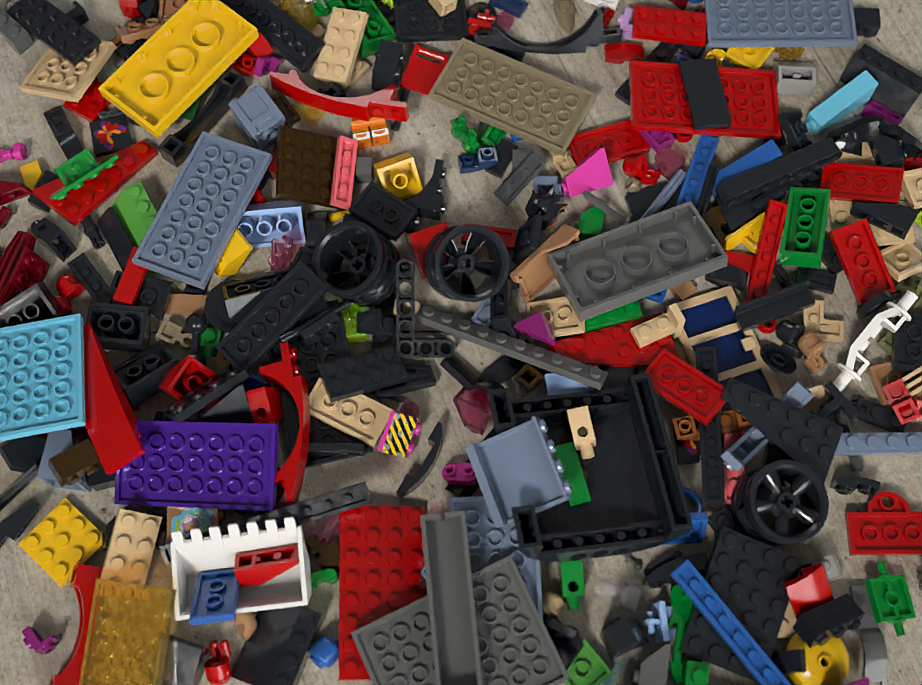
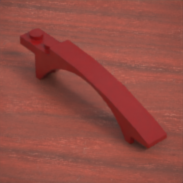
M290 70L288 74L270 72L269 74L272 89L278 92L281 90L285 96L313 108L368 122L371 117L407 122L409 119L408 103L397 101L396 85H389L378 92L365 96L343 98L327 96L310 89L300 80L296 70Z
M287 341L283 344L280 343L282 361L259 367L260 374L264 375L267 381L280 385L289 391L298 408V438L290 457L276 473L275 482H280L281 487L285 488L286 499L291 504L298 502L309 451L310 407L308 384L302 377L299 366L296 365V359H298L297 350Z

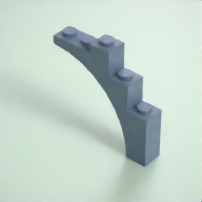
M798 381L780 400L802 409L815 394L801 381ZM752 427L721 456L724 459V465L728 469L738 472L769 441L758 429Z

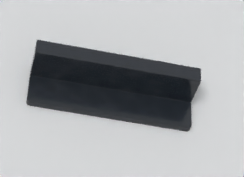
M806 280L736 306L733 318L740 332H745L814 306L815 301L808 289L811 281Z

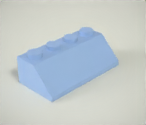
M288 200L248 204L237 226L253 248L306 243L303 205L299 201Z

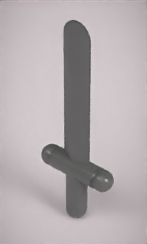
M585 190L583 192V196L620 225L624 226L632 223L633 214L629 213L624 218L589 191Z

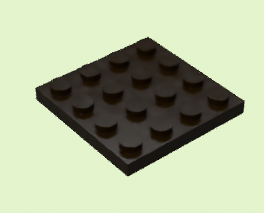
M280 125L277 129L276 197L346 210L330 205L338 138Z

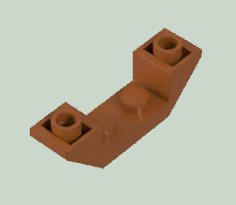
M734 410L720 413L721 435L738 432L751 426L748 420ZM690 415L672 419L677 440H700L698 420Z

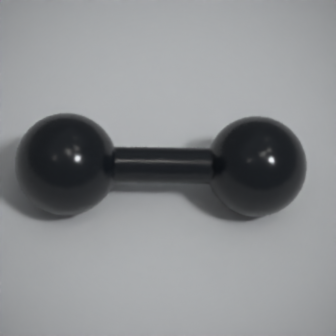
M196 312L190 314L185 321L186 329L192 334L191 353L188 355H191L206 366V360L199 353L200 334L206 331L208 320L203 314Z

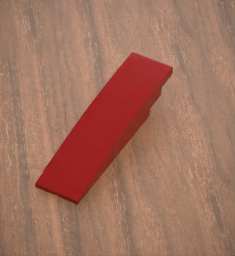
M88 322L83 325L85 426L106 474L111 475L146 451L140 441L142 436L136 425L137 419L92 324Z

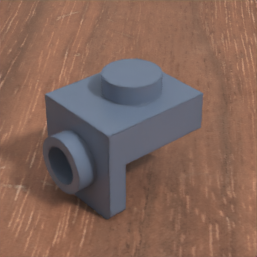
M539 175L534 177L533 190L535 192H539V188L543 192H547L554 187L552 196L561 195V183H557V176Z

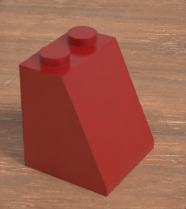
M447 222L406 235L422 279H426L423 268L426 247L438 232L448 228ZM445 253L442 254L441 266L448 265L450 256Z

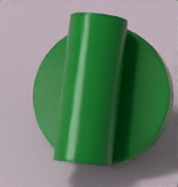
M316 0V3H313L311 6L313 13L318 17H327L330 11L324 0Z

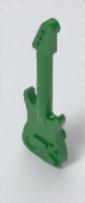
M675 585L669 591L672 612L668 620V629L672 628L674 623H677L672 662H669V667L674 684L680 685L683 682L681 677L683 664H681L682 652L678 650L694 603L679 585Z

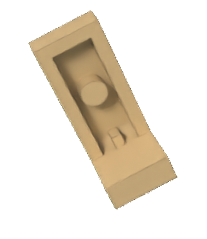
M674 303L668 307L667 313L631 328L630 332L638 347L641 348L669 335H672L674 339L681 336L686 319L678 305Z

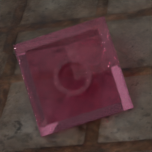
M463 387L455 395L453 402L463 425L473 433L483 435L493 421L487 391L483 389L468 391Z

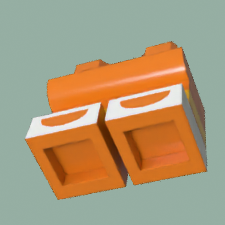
M371 117L368 122L352 118L351 127L353 139L358 141L357 150L372 147L370 133L374 147L390 144L385 119Z

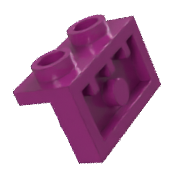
M638 130L656 153L663 149L669 150L676 140L670 132Z

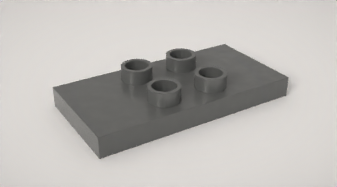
M689 201L548 253L547 263L581 322L727 267L728 255L693 203Z

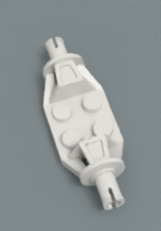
M907 290L897 304L887 302L886 306L889 309L877 314L851 345L847 353L845 365L842 363L837 364L841 373L833 384L840 392H842L851 379L861 382L862 379L859 376L870 364L860 355L869 346L870 342L868 339L870 337L874 339L883 327L895 333L905 320L910 321L912 319L907 311L918 299L914 293ZM899 316L901 319L896 325L889 321ZM855 360L863 365L857 373L853 371Z

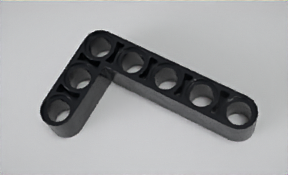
M402 258L396 264L397 353L404 358L450 357L455 352V343L451 338L415 337V265L411 259ZM408 262L411 265L410 272H402L400 264ZM408 282L411 285V291L408 293L402 292L400 289L401 283ZM404 302L411 305V311L408 313H404L400 309V305ZM402 323H409L412 328L411 331L408 333L403 332L400 328ZM447 342L451 344L452 349L449 352H443L440 346ZM409 343L412 350L407 353L403 352L401 344ZM423 343H429L432 346V350L426 353L421 350L420 346Z

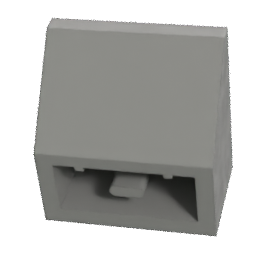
M773 61V71L776 72L777 94L811 96L816 85V67L811 62Z

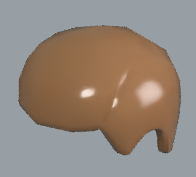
M252 612L236 613V619L229 621L230 623L235 622L237 624L236 633L246 641L257 627V621Z

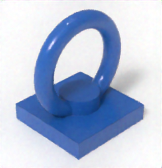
M682 486L684 495L689 497L696 505V513H690L693 529L662 545L703 543L708 516L703 506V500L695 491Z

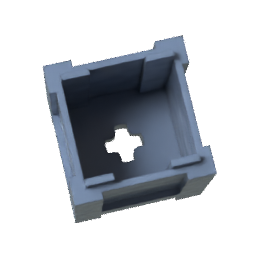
M261 85L251 88L250 92L239 99L236 97L228 103L235 117L233 119L234 123L253 148L264 151L277 143V129L280 125L285 126L284 122L286 120Z

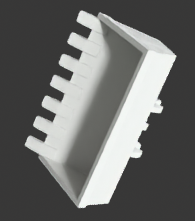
M294 517L284 518L286 528L279 529L275 519L266 520L267 530L259 531L257 522H247L248 532L240 533L238 524H229V535H222L219 526L209 527L211 537L204 538L200 528L191 529L192 539L188 540L184 539L182 531H172L173 541L170 544L175 621L189 619L198 573L234 569L235 554L298 544L300 563L262 585L240 587L236 613L308 605L312 595L310 559L304 542L301 526H296Z

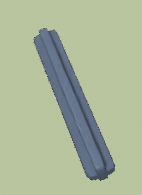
M682 169L676 171L641 219L660 212L687 175Z

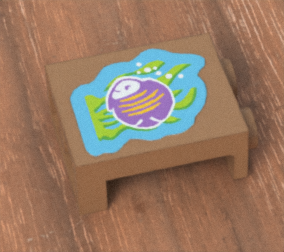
M167 507V543L173 541L172 531H182L185 538L191 536V529L200 528L201 532L209 530V527L222 526V520H225V509Z

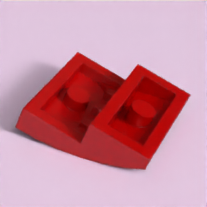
M822 563L801 570L802 576L783 583L796 620L800 614L834 600Z

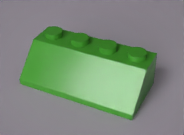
M141 182L122 190L111 205L132 246L138 248L157 215Z

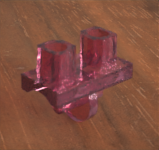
M283 235L280 240L276 238L272 240L271 256H269V265L272 268L280 269L283 267L285 270L289 268L293 258L292 245L294 240Z

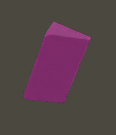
M874 99L870 100L860 115L861 117L871 115L883 117L884 122L893 123L898 126L904 119L901 115Z

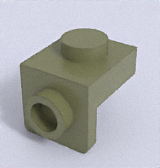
M912 275L898 282L896 290L904 294L909 290L919 298L922 293V278Z

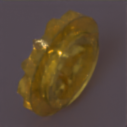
M775 47V53L779 54V58H785L786 61H795L797 58H801L804 52V47H789L793 48L791 52L786 47Z

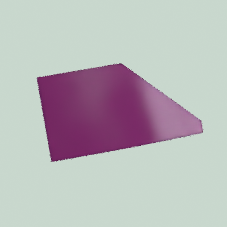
M279 55L258 57L254 75L262 77L268 75L269 72L277 73L279 64L281 62L284 63L285 59Z

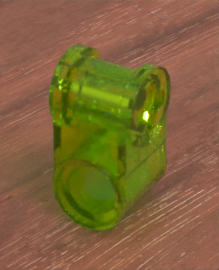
M351 303L350 307L343 310L348 344L368 340L367 334L356 333V315L361 312V309L355 303Z

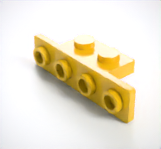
M784 199L780 201L782 203L787 204V202ZM765 212L758 214L753 220L743 224L735 232L728 234L725 237L724 250L731 251L742 243L755 255Z

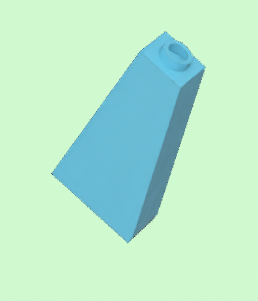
M865 70L808 113L804 122L807 129L817 136L866 105L879 83Z

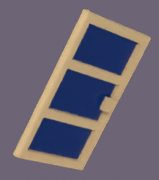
M731 286L676 303L686 319L682 334L678 339L692 367L696 368L695 347H716L719 384L724 386L726 379L730 377L778 399L783 397L770 367L760 356L761 348L752 329L741 333L733 318L735 308L740 303ZM725 403L720 409V413L733 409Z

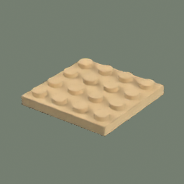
M101 40L102 43L75 67L48 47L19 88L24 93L78 102L117 47L113 42Z

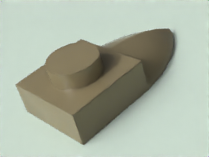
M553 1L558 24L565 32L571 34L575 24V11L572 1Z

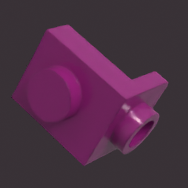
M30 626L21 631L25 636L23 639L25 645L42 655L53 651L56 648V644L60 642V639L54 635H50L43 640L37 630Z

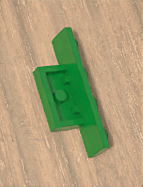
M87 148L83 149L53 169L64 186L49 195L50 199H57L59 201L65 198L69 190L80 188L84 185L83 181L87 178L93 179L100 174L99 171L104 167L108 169L115 165V160L119 158L118 155L112 154L100 163H97Z

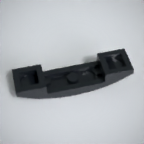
M438 422L428 438V445L432 446V449L416 476L413 478L407 474L396 491L397 497L400 499L417 489L434 468L442 445V423Z

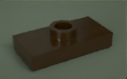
M281 90L270 96L284 115L286 120L284 122L285 126L291 127L301 121L300 115Z

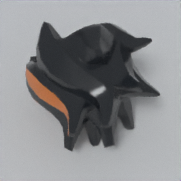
M554 187L545 193L539 188L538 194L532 190L531 198L525 206L526 214L529 216L527 221L536 214L543 216L541 231L551 229L558 215L565 211L562 208L568 206V204H557L564 195L552 196Z

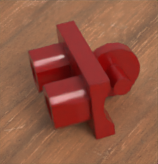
M486 9L485 14L478 13L477 18L479 19L469 17L468 26L471 37H474L473 31L491 29V22L488 21L495 22L496 17L490 15V10Z

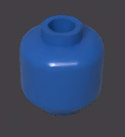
M324 635L320 636L309 649L311 654L310 660L320 669L323 667L330 668L338 660V640L332 635L330 638Z

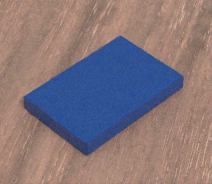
M234 569L198 573L189 617L191 625L236 619L241 586L234 573Z

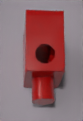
M261 387L245 392L255 424H276L277 421L284 420L279 388Z

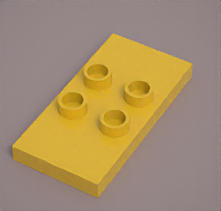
M188 0L98 89L105 99L158 139L259 37L258 30L219 0Z

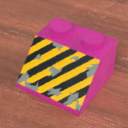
M391 410L378 451L402 458L412 455L415 448V443H413L415 435H419L422 428L421 418L399 410Z

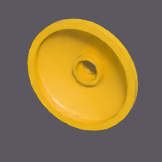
M796 633L789 641L786 650H805L806 673L788 674L790 680L795 685H842L849 670V655L842 640L833 637L822 646L816 645L809 648ZM822 658L825 659V665H824V666L821 665V659H822Z

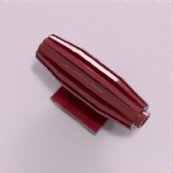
M18 231L1 256L0 306L10 301L18 289L24 292L34 284L43 282L50 264L34 252L37 238L32 234Z

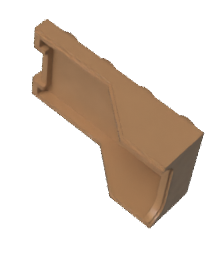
M564 224L509 274L513 282L519 284L520 291L522 292L521 297L525 303L531 302L556 279L548 266L547 254L581 242L578 236L580 234L578 229Z

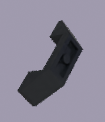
M509 270L502 288L490 297V322L494 331L519 339V331L514 328L516 322L511 320L512 290L520 288L518 283L513 282L509 275L514 270Z

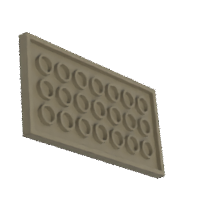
M462 38L429 93V99L563 157L596 97V94L465 38Z

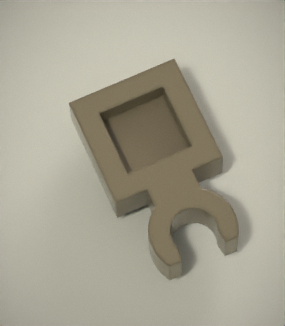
M164 319L155 336L157 339L172 346L179 342L184 349H189V345L185 344L184 340L187 338L192 340V334H182L183 327Z

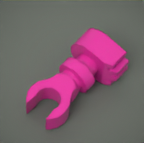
M21 142L15 143L13 149H0V163L8 159L20 161L27 158V148Z

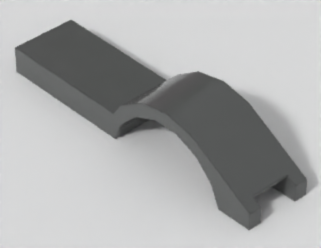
M850 586V597L865 613L860 621L861 625L855 630L863 646L864 668L862 678L868 677L870 682H880L881 685H887L888 659L886 644L879 629V623L876 624L866 586Z

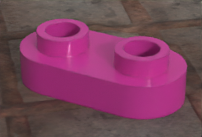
M449 463L442 470V477L448 484L474 485L478 483L471 463Z

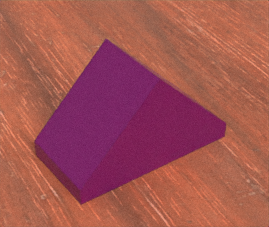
M541 312L514 325V328L523 335L552 346L556 344L549 319Z

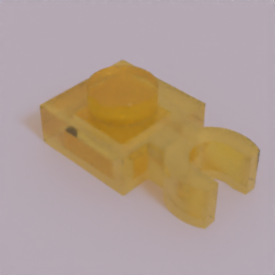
M299 101L300 106L291 104L299 113L301 119L313 128L325 116V111L310 107Z

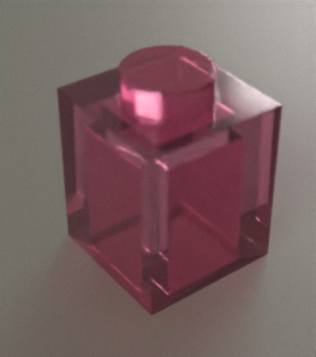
M667 147L664 151L661 150L656 154L653 168L659 170L661 175L670 180L678 169H683L686 160Z

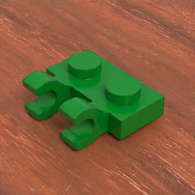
M460 114L459 118L457 117L450 121L451 134L455 139H459L466 153L476 154L477 148H479V143L476 141L477 133L473 128L470 129V132L465 127L466 119Z

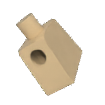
M588 406L567 410L576 450L581 451L582 459L594 457L593 447L596 446V440Z

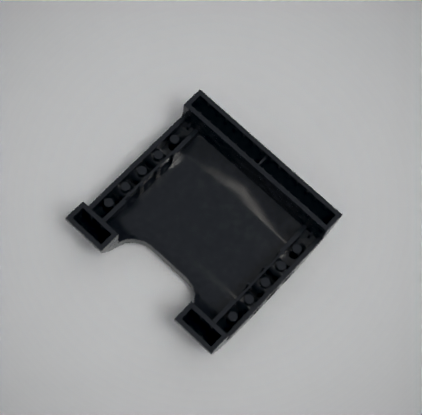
M650 373L630 375L625 388L520 399H511L508 388L487 390L494 429L497 434L532 420L533 416H536L545 421L548 428L546 432L547 437L553 441L555 446L574 442L567 410L588 406L595 435L594 457L582 459L581 451L576 450L591 501L570 506L569 500L538 514L535 513L534 505L511 508L519 549L523 555L534 560L546 562H566L623 555L665 544L693 529L691 516Z

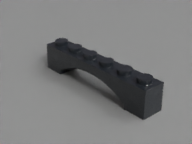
M231 67L224 72L218 79L214 92L200 112L181 130L173 135L169 134L158 146L164 160L177 168L191 153L202 131L209 133L230 109L228 103L236 97L239 99L247 90L245 77Z

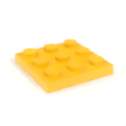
M64 498L18 545L63 588L71 580L73 567L76 564L86 565L102 549V532L68 499Z

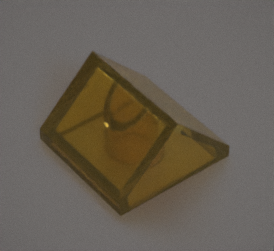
M281 0L277 6L309 31L318 24H322L305 0Z

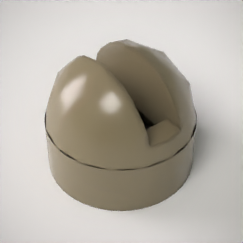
M631 176L626 181L624 189L628 192L636 193L640 190L641 183L637 178Z

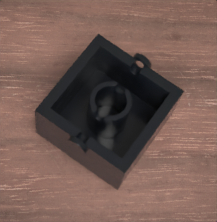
M381 39L378 51L375 52L376 59L372 70L371 90L378 92L389 85H396L398 89L400 73L402 74L405 52H402L403 44Z

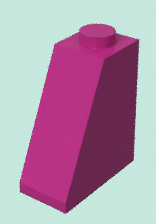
M604 148L595 149L561 179L563 195L574 197L583 194L585 190L591 192L614 185Z

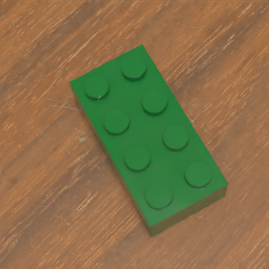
M790 187L780 250L781 265L821 269L830 206V189Z

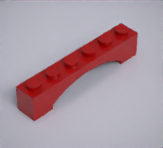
M76 564L73 567L69 587L74 588L78 600V634L67 662L57 675H51L49 685H84L81 684L82 676L86 674L88 669L86 656L87 652L91 651L93 639H90L91 631L95 630L97 624V617H94L95 611L101 604V595L96 594L103 569L101 567Z

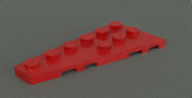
M142 140L113 153L119 157L115 160V165L108 169L104 167L99 171L100 174L93 179L87 178L83 181V186L76 190L72 188L67 192L68 195L59 201L57 199L51 200L49 195L64 186L60 178L32 190V192L75 227L158 155L157 150ZM107 157L102 158V159H100V160H98V161H96V162H97V163H100L101 161H103V160L106 159Z
M662 312L556 342L555 346L547 344L548 351L591 366L610 365V367L642 368V366H649L663 348L679 358L671 335L639 348L630 332L631 328L663 315Z

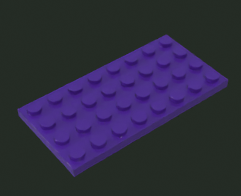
M173 421L136 422L142 436L140 441L146 452L116 471L114 504L266 511L276 509L277 482H275V477L277 473L279 424L178 423Z

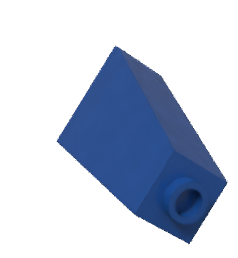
M773 139L720 170L717 174L711 196L714 199L718 197L715 189L719 184L781 158L783 154Z

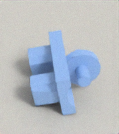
M665 601L649 604L650 611L646 612L647 620L641 621V626H648V633L653 635V643L661 644L674 639L676 627L672 626V628L668 629L667 622L672 612V606L665 604Z

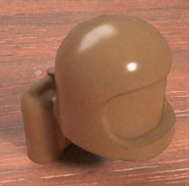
M806 332L801 335L797 344L798 348L806 356L803 358V363L815 374L827 366L820 355L827 343L821 340L814 332Z

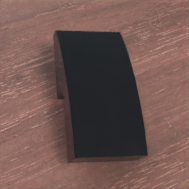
M727 265V267L705 275L706 281L719 287L727 284L740 291L747 288L748 272Z
M862 477L837 478L830 484V488L835 489V492L841 495H850L856 489H858L859 493L870 495L879 490L880 486L879 481Z

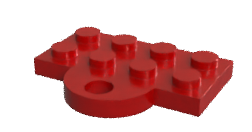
M889 491L880 492L868 501L866 512L845 513L849 556L922 555V512H910L907 502L900 495ZM885 497L891 501V508H887L882 504V498Z

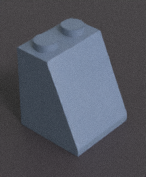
M70 428L49 432L37 477L50 487L90 493L91 487L87 485L85 475L80 477V480L75 484L61 487L48 467L50 458L78 444V437L71 432Z

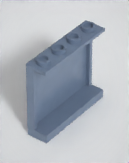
M533 416L532 420L478 444L472 443L465 446L496 528H503L514 523L512 507L534 505L535 513H538L572 499L570 494L573 492L568 480L565 481L562 474L564 467L554 454L556 447L553 441L547 437L546 432L548 428L545 421L539 417Z

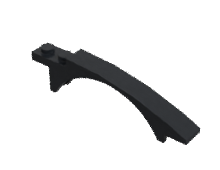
M595 9L587 22L575 33L550 43H530L517 39L502 29L496 21L491 22V29L473 31L474 40L477 43L522 53L553 55L586 53V46L595 47L604 43L612 45L622 41L619 27L603 29V15L600 9Z

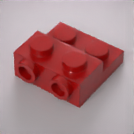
M95 77L78 102L66 100L63 106L65 109L89 122L100 119L98 113L107 110L111 103L101 95L98 88L103 83L99 82L98 78Z

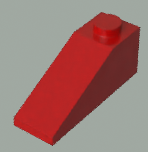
M298 544L235 554L234 573L241 588L262 585L299 564Z

